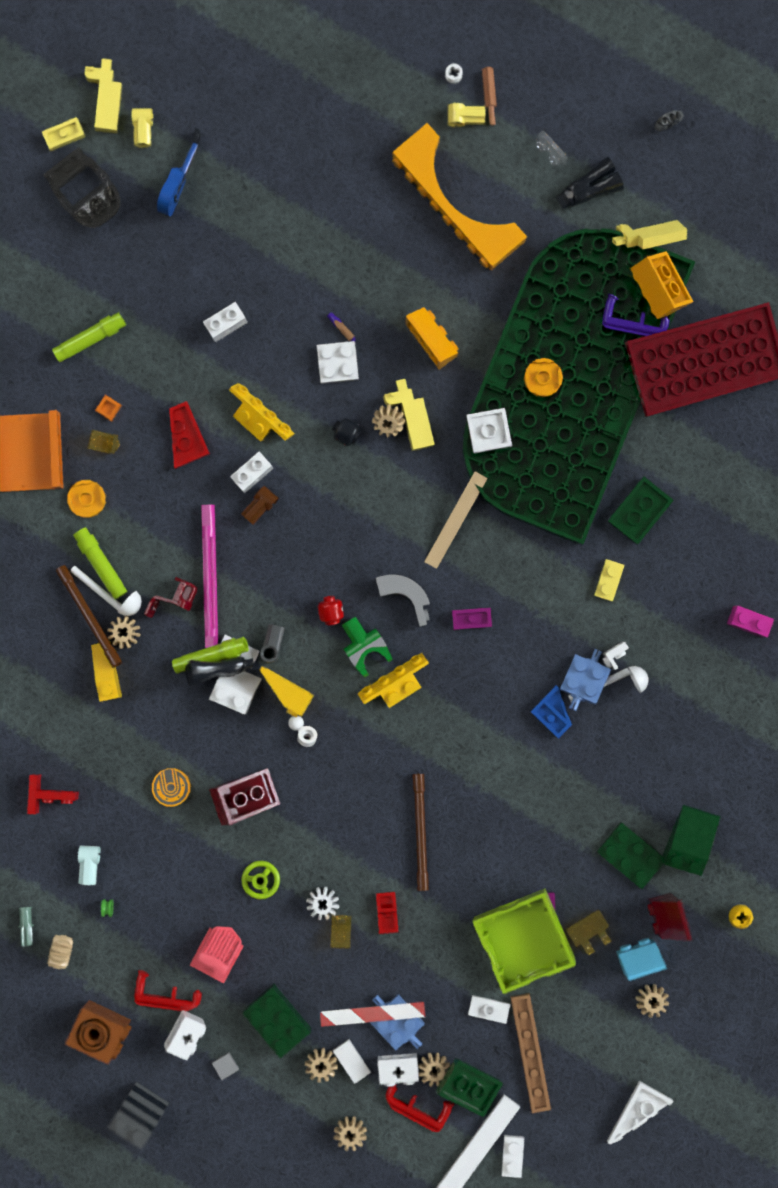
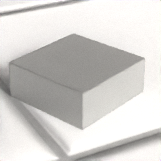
M230 1052L212 1062L221 1080L239 1070Z

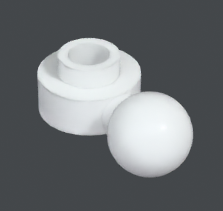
M292 716L288 724L292 730L298 731V742L305 747L314 745L317 739L316 730L310 726H303L304 721L300 716Z

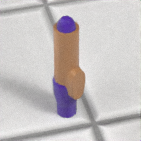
M331 312L327 317L331 320L332 324L349 341H356L353 333Z

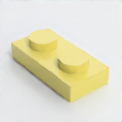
M77 117L42 131L50 151L85 137Z
M608 559L605 560L594 596L613 601L624 569L623 564Z

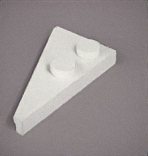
M639 1081L607 1142L610 1145L618 1142L623 1138V1135L641 1126L648 1118L658 1114V1111L666 1105H671L673 1100Z

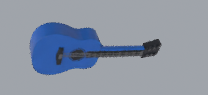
M195 128L193 144L183 166L171 169L168 179L161 189L157 202L159 213L171 217L185 184L186 176L200 145V129Z

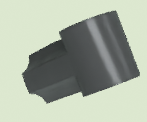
M271 624L268 625L263 648L260 652L261 658L265 662L274 663L278 660L285 628ZM268 649H272L275 652L272 659L265 658V652Z

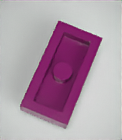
M491 608L452 610L453 630L492 627Z

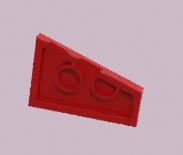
M186 401L169 408L174 469L210 455L188 402Z

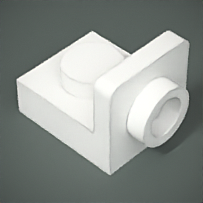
M621 642L603 653L605 657L603 662L607 668H612V670L618 669L613 658L619 659L626 654L625 650L629 649L626 642Z

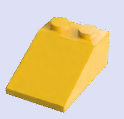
M262 667L260 671L283 706L288 708L286 712L294 717H298V715L303 716L314 695L270 669Z

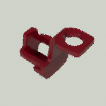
M175 577L174 580L180 584L173 599L154 596L150 600L144 615L152 618L159 605V601L177 605L190 611L192 601L197 593V587L188 581Z

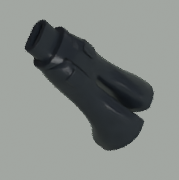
M606 157L589 173L562 189L563 192L557 195L556 198L561 208L564 209L568 206L573 207L602 194L620 192L624 190V185L619 173L615 172L612 160ZM610 175L609 177L603 179L602 181H600V182H598V183H596V184L590 186L591 184H593V183L596 182L597 180H599V179H601V178H604V177Z
M240 657V659L230 658L219 662L188 660V664H185V674L189 686L214 677H230L240 674L247 668H252L254 661L253 659L245 660L244 657Z

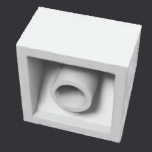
M245 671L230 677L219 676L209 699L242 714H247L262 678Z

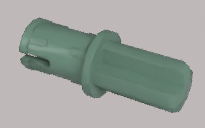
M31 907L19 908L20 925L18 928H20L21 946H31L33 944L32 927L34 924H32Z

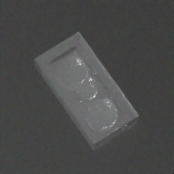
M542 130L536 139L538 148L542 152L546 151L548 153L550 161L555 166L558 165L562 168L567 164L568 156Z

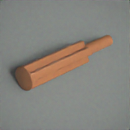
M485 67L482 69L485 107H488L489 123L491 126H494V107H496L494 73L492 67Z

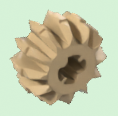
M390 404L387 406V409L383 405L380 406V409L375 411V417L372 419V423L375 424L374 430L380 429L379 434L386 433L387 438L390 437V434L396 436L398 431L401 432L403 430L402 425L405 423V419L402 418L403 412H397L398 406L394 409L391 408Z
M127 616L124 617L123 621L121 617H117L118 624L114 621L110 623L114 629L108 628L107 631L113 632V635L108 636L110 640L115 638L112 645L116 646L119 643V648L123 649L125 644L127 648H131L130 641L137 644L138 641L134 636L140 637L141 634L135 633V630H139L140 626L133 627L136 622L134 619L129 622V617ZM127 628L128 631H126V633H128V635L121 637L120 634L122 633L120 632V630Z
M55 935L53 937L48 956V965L55 969H65L67 967L72 950V938L65 935Z
M653 984L651 989L648 985H645V992L639 989V993L642 996H636V1000L639 1001L636 1006L638 1009H641L643 1015L648 1013V1017L652 1018L654 1013L657 1017H660V1010L666 1013V1009L663 1006H669V1002L665 1000L669 996L667 993H663L664 989L662 987L657 989V985ZM652 997L657 1000L656 1003L653 1002V1005L649 1003V999L652 1000Z
M322 1048L320 1054L317 1049H314V1055L308 1054L309 1060L305 1061V1066L308 1067L306 1073H312L310 1076L311 1080L317 1076L319 1083L322 1077L327 1082L329 1081V1076H335L333 1070H337L338 1065L334 1064L337 1058L331 1057L332 1051L325 1054V1048ZM320 1062H324V1065H326L323 1066V1069L319 1068Z
M436 1052L435 1057L428 1053L429 1059L427 1060L425 1057H422L423 1063L418 1064V1068L421 1069L418 1075L423 1077V1083L429 1081L430 1087L433 1086L434 1082L439 1086L440 1080H443L450 1067V1063L446 1062L445 1056L440 1058L438 1052ZM433 1066H436V1069H437V1072H436V1073H433V1072H432V1067H433Z
M346 1116L345 1123L339 1120V1127L334 1128V1132L337 1133L334 1135V1140H339V1147L345 1145V1151H348L349 1146L355 1151L356 1145L362 1147L363 1143L361 1140H366V1135L363 1134L366 1132V1127H361L363 1124L362 1120L355 1123V1116L352 1117V1121H349V1118ZM347 1131H351V1133H353V1137H350V1135L347 1134Z

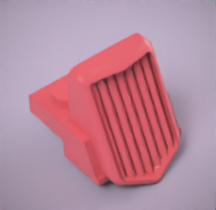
M216 926L213 929L209 928L190 966L224 983L244 945L241 944L240 937L232 927Z

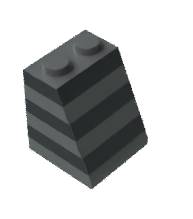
M136 1082L108 1128L142 1149L169 1102Z

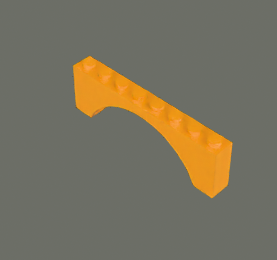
M426 123L393 151L392 161L398 169L402 168L405 171V177L410 183L414 182L418 186L417 190L422 197L426 196L431 201L429 203L436 212L440 211L443 215V221L448 226L452 225L454 227L456 236L468 243L467 248L472 254L476 253L480 257L479 261L483 267H489L492 271L526 241L527 236L515 222L504 225H490L477 222L461 214L449 203L438 185L434 169V157L440 137Z

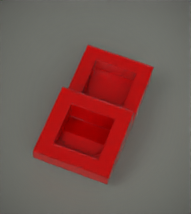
M395 892L376 893L379 935L399 933Z

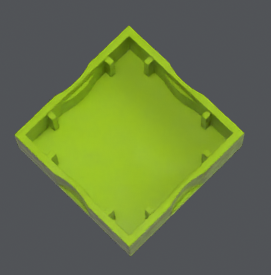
M545 888L477 915L472 921L480 941L490 957L492 969L503 994L528 985L540 977L550 976L576 966V959Z

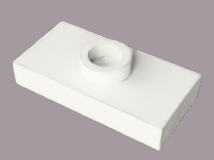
M472 995L468 1015L506 1024L510 1003Z

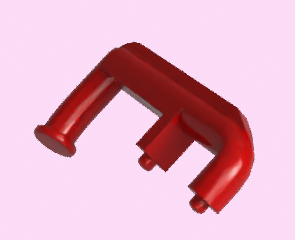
M138 970L139 974L134 994V1001L137 1005L189 1011L200 1004L202 997L200 990L193 992L192 1001L176 999L177 987L175 986L173 987L171 997L145 994V980L149 974L143 970Z
M396 1085L388 1087L385 1097L389 1106L394 1111L433 1132L441 1131L451 1113L452 1107L455 1105L452 1101H444V1107L438 1119H435L413 1107L416 1095H413L409 1103L406 1104L393 1097L397 1090Z

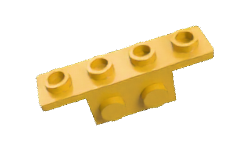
M237 383L229 389L242 402L233 417L260 442L266 438L271 430H274L285 441L294 435L290 426L279 420L276 414L268 410L260 399L249 393L244 385Z
M423 653L415 655L403 665L397 666L392 672L381 676L370 686L364 687L358 693V696L363 704H366L381 695L390 708L422 688L413 673L428 665L429 662Z

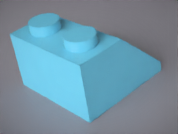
M644 938L638 941L639 944L633 946L626 944L616 951L623 974L629 981L666 969L657 944L653 939Z

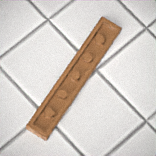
M530 993L511 996L532 1113L551 1110Z

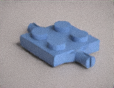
M594 649L591 659L575 654L560 690L573 697L569 707L571 710L577 711L580 701H586L594 705L597 704L611 671L610 668L602 666L598 662L602 653L598 649Z
M399 994L386 1003L378 995L372 999L377 1006L407 1004ZM421 1018L370 1022L395 1050L408 1041L416 1049L422 1045L415 1036L416 1032L424 1025Z

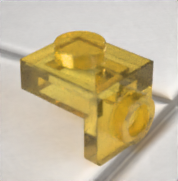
M91 430L87 449L114 454L119 447L118 435Z

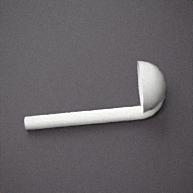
M76 566L71 569L70 572L118 610L119 614L131 616L136 614L141 608V596L137 591L133 592L121 604Z
M628 667L608 676L604 687L630 675L635 687L641 693L648 685V675L641 667ZM568 695L570 701L572 702L573 697L571 695Z

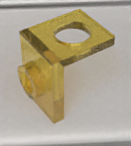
M332 915L331 948L350 949L351 916Z

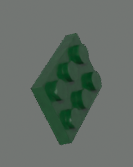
M642 477L607 522L638 545L674 500L646 477Z
M622 822L597 850L602 857L641 889L645 887L664 864V857Z
M455 1058L437 1088L436 1093L484 1117L502 1087L503 1082Z

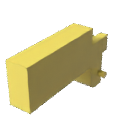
M102 59L101 69L85 66L86 80L92 83H99L95 131L117 133L122 83L113 82L112 60Z
M678 220L635 230L628 225L620 224L616 226V231L622 232L623 236L613 237L612 242L616 246L623 244L627 248L639 246L643 250L686 240L687 228Z
M397 380L398 392L384 394L385 404L387 406L389 404L391 406L401 405L412 451L434 446L424 399H414L412 390L407 388L406 380Z

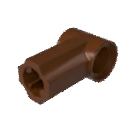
M263 486L253 498L254 500L241 513L252 525L266 511L273 507L272 504L275 505L279 500L266 486Z

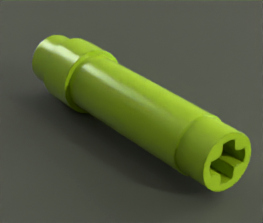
M117 312L112 316L108 315L99 320V323L53 348L52 351L57 360L62 362L100 340L118 333L119 329L126 326L121 314Z
M86 527L77 531L73 536L77 541L78 548L82 554H85L114 600L126 594L128 591L98 546L99 543L94 535H91Z
M244 637L228 639L221 644L172 660V666L178 674L185 672V664H188V660L218 662L224 659L236 658L240 654L248 652V643Z

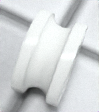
M450 64L446 68L445 77L447 81L457 83L461 80L462 68L458 64ZM451 70H454V72H459L457 73V77L449 75L451 74Z

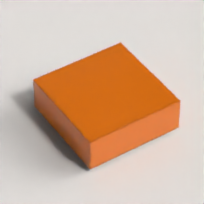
M105 395L95 411L112 421L122 405Z

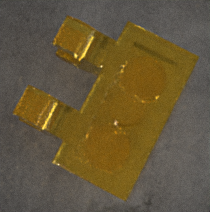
M599 909L566 928L575 946L577 947L581 944L588 956L595 952L588 941L593 936L598 934L604 945L612 942L605 932L609 925Z

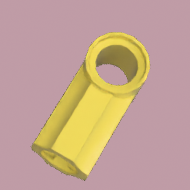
M462 103L449 104L448 126L455 127L457 125V127H462L465 124L484 125L485 107L465 106Z
M152 108L132 109L135 147L147 148L151 146Z

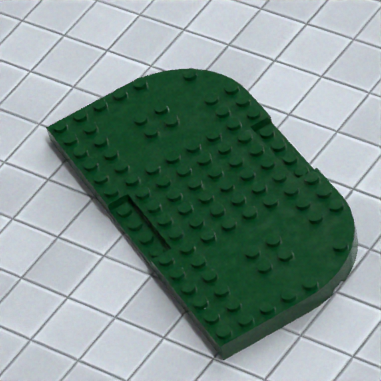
M605 228L577 230L557 238L537 255L525 275L470 414L505 408L512 446L473 454L468 422L466 423L463 436V458L468 476L471 479L474 472H477L487 478L483 487L475 484L480 491L479 494L487 503L511 518L581 546L585 542L641 400L625 342L645 336L607 329L603 326L602 319L608 294L618 298V301L614 304L613 318L639 323L641 313L645 312L644 325L660 327L661 318L657 319L651 312V307L647 299L642 295V290L638 282L633 278L630 268L648 256L667 251L686 287L695 264L693 260L658 246L643 250L639 246L629 248L624 244L616 246L612 242V238L623 236V233ZM675 312L666 316L670 320L669 327L671 325ZM536 359H551L562 371V384L557 392L551 396H535L525 386V371L529 364Z

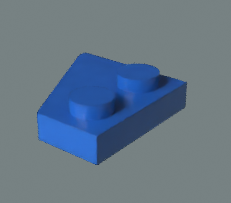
M557 685L530 711L558 739L572 725Z

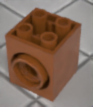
M89 1000L82 1008L66 1045L109 1064L112 1059L115 1060L124 1045L121 1041L124 1042L132 1026H129L131 1019Z

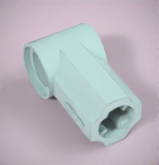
M80 845L78 851V863H80L79 884H96L97 864L100 861L98 853L101 851L99 846Z

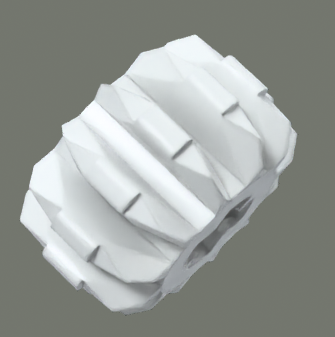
M317 887V894L311 891L310 896L312 898H307L306 901L312 904L307 907V910L314 909L311 916L314 917L317 913L319 914L318 920L322 919V915H325L326 920H328L329 913L333 916L336 914L332 908H339V904L333 903L339 900L338 896L332 898L335 893L334 890L327 894L328 887H324L322 893L321 889ZM325 899L327 907H319V900L323 901Z

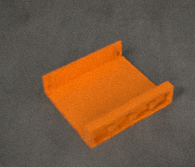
M51 410L49 413L0 416V492L63 489L60 413L57 410Z

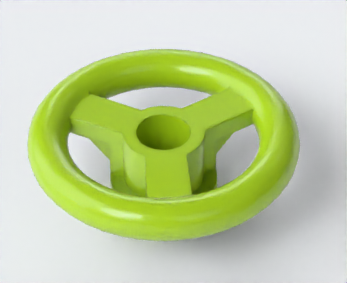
M255 861L245 868L241 881L243 889L249 896L255 899H266L278 890L280 876L278 870L271 863ZM256 867H266L263 873H258L255 876L248 875ZM270 872H272L274 876V884L273 887L270 890H268L267 876ZM257 878H263L264 883H258ZM247 882H252L256 889H261L262 894L252 891Z

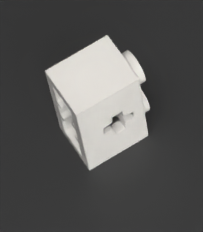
M234 302L203 321L213 340L217 342L246 324L247 320L237 303Z
M258 452L230 477L246 493L268 474L273 467Z
M182 1010L164 1043L166 1052L188 1060L189 1056L193 1055L196 1050V1043L199 1037L202 1038L205 1033L206 1025L203 1019Z
M417 1053L378 1056L380 1084L394 1086L396 1083L403 1082L404 1085L415 1084V1081H419ZM396 1067H400L401 1074H397Z

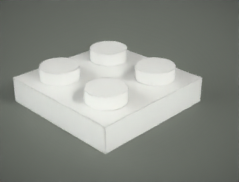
M355 341L317 345L321 384L359 380Z
M505 408L467 415L473 454L512 446Z

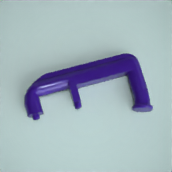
M608 294L602 324L605 328L642 336L667 331L670 320L666 316L661 318L660 327L644 325L645 312L641 313L639 323L613 318V308L618 298Z

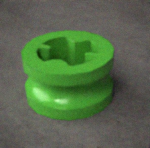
M110 899V901L102 900V917H105V915L112 917L113 899Z

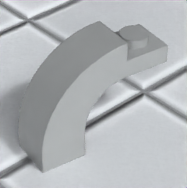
M400 575L376 577L380 597L391 594L406 596L414 605L419 627L427 625L426 621L430 619L427 609L423 610V606L430 605V602L424 590L416 582Z

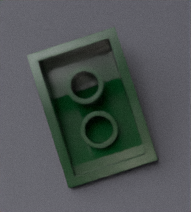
M682 805L663 852L664 865L702 876L710 856L720 816Z

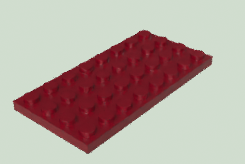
M769 302L625 342L645 417L778 379V333Z

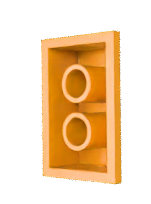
M667 251L648 256L630 268L633 278L638 282L642 295L647 299L651 312L657 319L668 316L693 302Z
M423 307L408 314L405 324L437 368L441 369L458 356V347L454 341L447 339L445 329L441 325L438 326L436 324L434 314Z

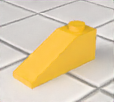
M99 643L91 645L99 701L122 697L116 667L112 668Z

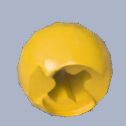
M735 905L729 912V922L737 929H745L753 921L752 911L746 905ZM740 912L745 915V918H742L741 921L737 919V916H740Z

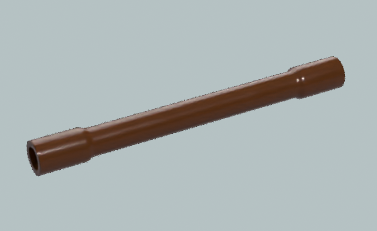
M66 565L60 566L55 571L102 647L107 660L112 668L122 664L121 658L103 632Z
M413 774L417 846V890L427 891L429 890L426 856L424 774Z

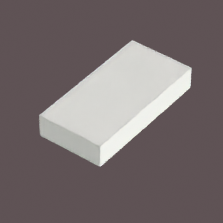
M350 1039L333 1049L334 1054L354 1084L371 1073Z

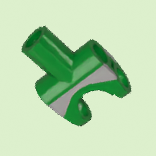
M356 617L342 625V628L352 642L343 649L364 678L369 676L364 664L368 653L378 652L385 656L388 663L393 660L386 643L376 628L366 633Z

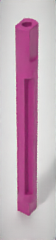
M201 505L205 648L218 644L215 505Z

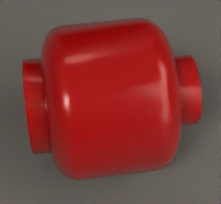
M335 596L323 597V601L318 604L319 619L325 622V625L338 624L344 617L342 601L335 599Z

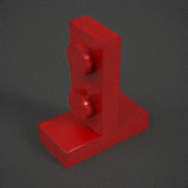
M31 774L29 777L27 814L39 813L40 799H42L43 803H53L54 800H61L63 804H73V801L78 799L79 791L40 790L41 774Z

